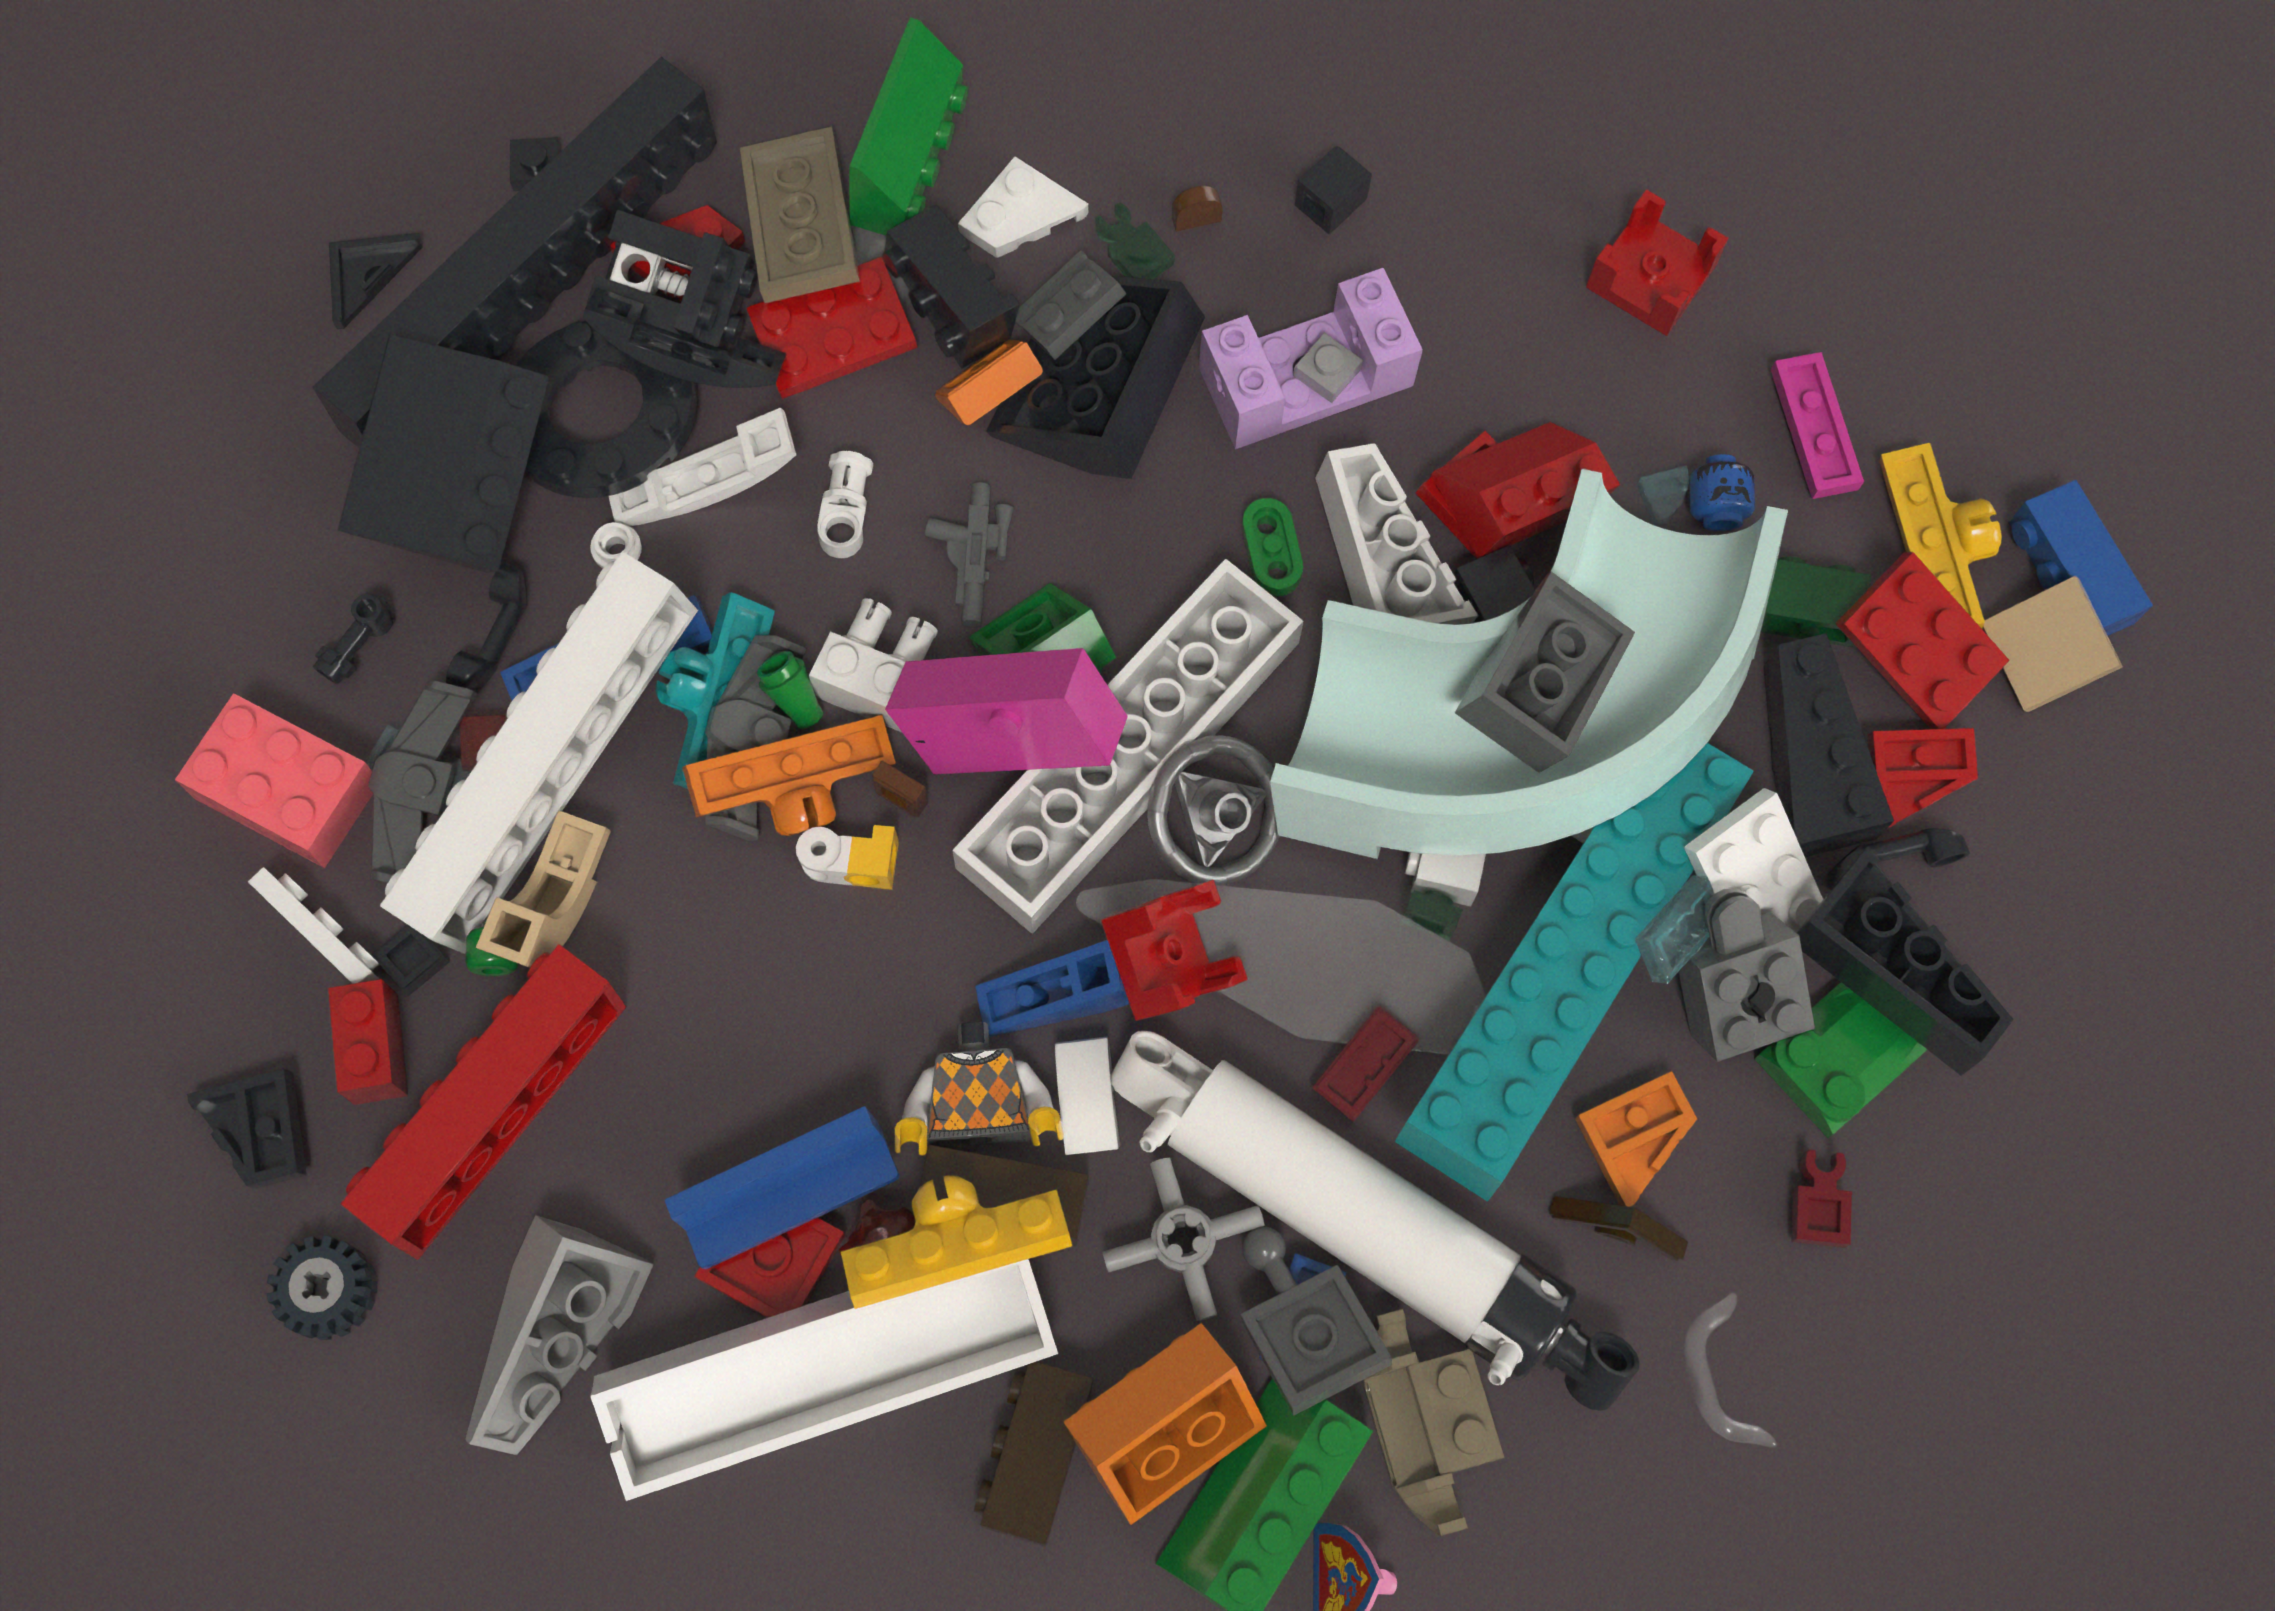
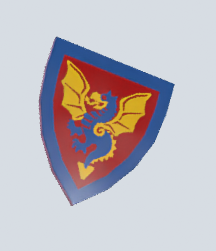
M1335 1523L1316 1524L1314 1527L1313 1611H1370L1378 1594L1392 1595L1395 1593L1397 1587L1396 1575L1394 1572L1379 1569L1373 1553L1357 1533L1346 1525Z

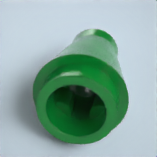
M784 651L773 655L761 664L757 670V675L760 678L759 688L794 721L797 728L805 729L811 727L822 718L824 712L818 704L802 659L795 658L790 651Z

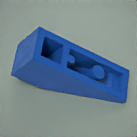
M1108 940L975 986L982 1022L988 1023L989 1037L1100 1014L1129 1005Z

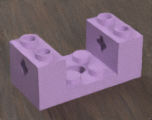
M1384 268L1338 283L1333 312L1258 338L1248 315L1203 330L1199 370L1235 449L1412 387L1423 349ZM1324 332L1363 360L1362 369L1333 403L1293 376L1295 365Z

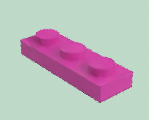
M1822 352L1775 361L1771 368V373L1812 499L1859 490L1864 483V479Z

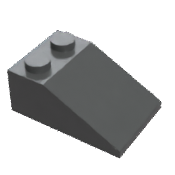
M1550 572L1542 580L1478 670L1455 714L1540 773L1569 757L1632 640L1635 631L1556 574Z

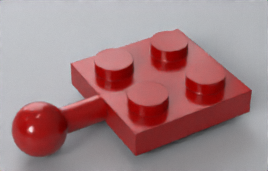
M817 1217L708 1269L699 1267L694 1277L760 1315L769 1318L805 1306L808 1303L846 1235L843 1231Z

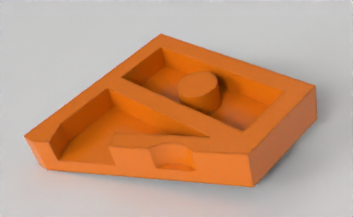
M1672 1071L1579 1114L1575 1118L1619 1205L1632 1207L1636 1203L1651 1179L1661 1169L1676 1145L1683 1139L1697 1120Z

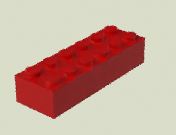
M560 944L551 953L545 952L535 960L527 973L529 980L516 995L510 994L498 1004L492 1014L493 1022L480 1038L477 1036L471 1038L461 1048L456 1057V1063L458 1064L444 1081L442 1079L435 1081L425 1091L420 1099L419 1104L421 1108L408 1124L401 1123L392 1130L383 1144L385 1151L371 1168L366 1166L357 1172L347 1185L346 1193L348 1195L340 1204L391 1245L416 1260H419L626 1009V1005L609 981Z

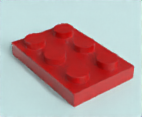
M882 257L857 266L860 282L769 303H764L763 301L746 308L760 344L786 353L783 366L776 381V386L782 399L918 348Z
M1904 552L1835 623L1930 729H1945L2010 661L1914 552Z

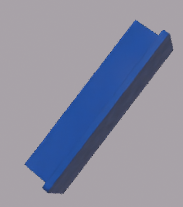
M864 1106L664 1200L671 1219L686 1230L698 1265L702 1269H708L898 1180L900 1174L879 1122Z

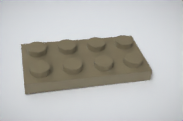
M832 126L741 147L740 154L759 288L764 303L860 282L837 141Z

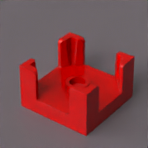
M1646 189L1635 204L1627 226L1613 246L1607 243L1596 258L1586 288L1665 336H1668L1716 268L1729 238L1708 227L1700 244H1696L1659 222L1666 202Z
M1214 879L1167 893L1101 919L1135 1021L1183 1009L1196 1003L1195 997L1229 988L1248 980L1239 956H1232L1209 963L1193 913L1220 905L1221 899Z

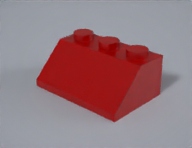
M1552 422L1443 466L1430 474L1478 559L1566 522L1582 469L1602 473L1603 483L1609 495L1620 486L1619 481L1596 442Z

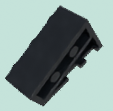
M934 205L888 230L882 256L891 275L896 279L901 277L910 290L908 296L916 313L921 318L927 316L935 328V339L941 351L948 358L953 356L960 368L963 369L986 356L1007 340H1011L1020 303L1012 294L1004 298L990 283L991 280L995 279V273L987 264L977 268L967 253V250L970 249L969 242L941 209Z

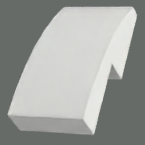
M1108 1036L1056 1042L1057 1084L1065 1155L1119 1149L1120 1139L1113 1095L1115 1089L1111 1084L1113 1068Z

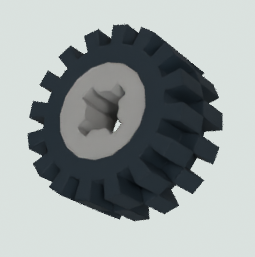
M323 1235L322 1239H317L314 1236L303 1238L304 1245L299 1246L293 1243L286 1248L290 1253L286 1259L278 1256L273 1263L279 1269L276 1275L269 1274L267 1284L273 1286V1292L266 1293L268 1303L275 1306V1310L271 1312L277 1320L284 1323V1327L311 1339L318 1338L320 1340H332V1335L343 1337L350 1333L348 1328L351 1325L359 1327L365 1321L361 1316L365 1309L372 1311L375 1302L370 1300L371 1292L377 1293V1282L371 1278V1275L376 1274L374 1268L366 1262L365 1259L367 1257L361 1251L342 1240L339 1241L331 1236ZM314 1283H315V1284H316L315 1295L312 1296L311 1294L313 1293V1287H314Z

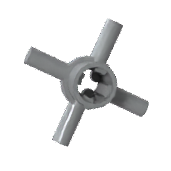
M1171 1158L1156 1160L1150 1163L1164 1212L1155 1221L1150 1238L1102 1252L1107 1271L1109 1273L1157 1258L1166 1268L1182 1272L1196 1321L1217 1316V1311L1203 1266L1211 1258L1216 1240L1265 1226L1260 1207L1257 1205L1210 1219L1200 1209L1184 1205ZM1186 1223L1189 1227H1196V1235L1198 1237L1193 1240V1251L1183 1254L1182 1248L1179 1245H1169L1166 1235L1172 1234L1177 1228L1185 1227Z

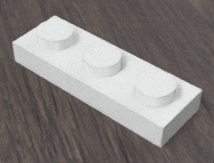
M263 867L248 881L352 984L379 979L372 972L379 963L357 942L348 949L336 937L344 929L321 907L312 914L301 903L308 894L286 873L277 880Z

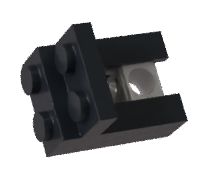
M617 210L608 236L610 240L616 242V247L606 277L595 276L587 304L597 287L643 303L644 306L640 318L642 322L725 351L728 343L735 345L743 324V317L738 316L743 297L751 298L758 279L757 270L753 269L755 262L748 253L730 248L724 238L706 232L700 238ZM637 261L649 262L650 274L646 280L640 283L628 281V270L633 263ZM665 263L690 271V277L687 274L681 276L678 271L670 272L669 268H664ZM660 289L665 291V294L667 292L674 294V297L676 295L683 296L682 302L680 304L656 296V291Z

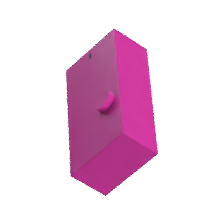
M1083 648L906 661L885 708L933 774L1110 766L1128 718Z

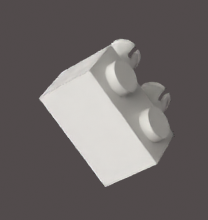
M865 598L860 604L861 607L847 635L841 636L830 631L809 674L810 682L816 698L865 718L882 715L885 726L902 732L885 708L905 662L923 660L938 630L927 621H924L920 628L918 627L920 618L909 617L906 623L907 626L893 654H885L875 650L874 647L887 620L890 619L892 612L880 602L873 609L874 600Z

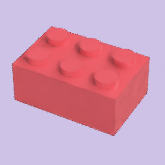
M234 693L175 778V781L195 800L323 868L327 866L373 795L368 786L372 770L364 761Z

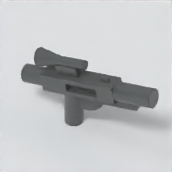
M981 482L971 485L968 527L930 517L925 530V537L947 542L948 559L951 565L957 569L955 605L963 606L962 625L966 627H979L982 625L985 580L988 581L990 579V572L986 571L987 550H996V559L998 560L1006 559L1007 533L1014 507L1011 505H996L994 509L997 524H989L991 486Z

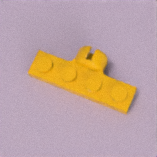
M1930 443L1881 454L1879 463L1906 552H1914L1983 629L1985 621L1968 565L1973 561L1994 557L1999 552L2002 541L2001 528L1998 521L1991 522L1990 516L1997 515L1992 504L1982 498L1960 504L1951 502L1946 496Z
M943 1176L948 1198L939 1201L933 1180L926 1182L918 1189L912 1199V1209L916 1222L913 1229L904 1234L841 1251L850 1298L854 1308L858 1309L1071 1247L1072 1242L1057 1189L994 1208H983L979 1204L973 1184L959 1176Z

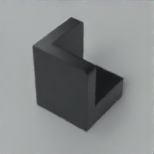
M1336 146L1298 180L1295 206L1325 232L1331 234L1366 201L1372 173L1342 148Z

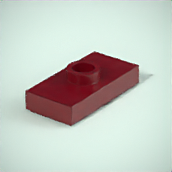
M1378 1006L1314 1084L1312 1089L1354 1122L1420 1039Z

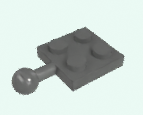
M1270 1227L1256 1228L1247 1234L1242 1246L1245 1260L1253 1268L1265 1271L1278 1295L1240 1314L1241 1321L1293 1416L1392 1365L1390 1353L1338 1265L1297 1285L1283 1261L1286 1245L1281 1234Z

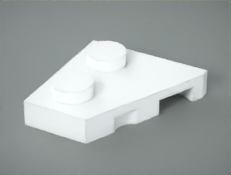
M1014 157L960 220L958 230L965 238L998 258L1016 250L1024 242L1036 241L1051 234L1050 228L1073 217L1076 222L1083 220L1088 215V203L1022 160Z

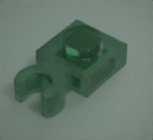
M1119 202L1115 205V217L1120 221L1117 225L1107 224L1100 215L1095 218V231L1099 238L1105 242L1112 243L1108 246V257L1125 277L1154 279L1174 265L1175 255L1147 222H1144L1137 228L1132 226L1131 213L1124 204Z

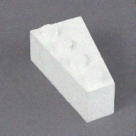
M1376 444L1328 451L1315 479L1353 606L1439 624L1459 625L1473 623L1478 616L1469 600L1466 602L1463 600L1454 585L1456 580L1454 574L1446 562L1441 563L1428 541L1430 534L1421 520L1416 521L1405 503L1406 494Z

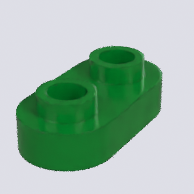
M1258 499L1246 508L1242 521V534L1254 582L1272 596H1285L1292 593L1298 587L1303 573V560L1292 515L1287 506L1276 499ZM1262 524H1269L1275 531L1270 534H1264L1259 531L1258 527ZM1278 568L1283 570L1286 576L1281 579H1275L1268 572L1271 569Z

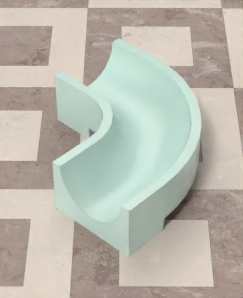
M1585 469L1581 470L1559 552L1551 572L1635 631V634L1569 757L1540 773L1455 714L1478 670L1529 599L1513 610L1496 618L1459 625L1432 623L1328 600L1322 617L1323 632L1319 667L1306 723L1289 765L1276 763L1270 781L1278 835L1378 859L1381 847L1413 853L1441 855L1501 853L1539 846L1581 833L1620 815L1649 797L1679 773L1710 740L1730 711L1746 679L1760 636L1788 510L1767 506L1763 516L1752 526L1729 534H1685L1657 527L1630 514L1609 495L1603 483L1602 473Z

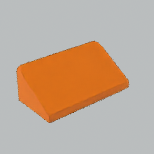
M1009 339L936 390L934 395L961 423L971 425L1040 376L1043 370L1026 342Z

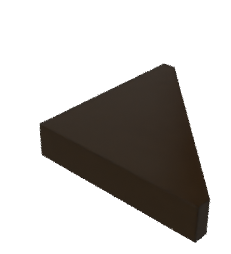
M1554 1196L1549 1214L1555 1220L1595 1226V1233L1635 1246L1638 1238L1672 1260L1684 1259L1688 1241L1635 1207Z

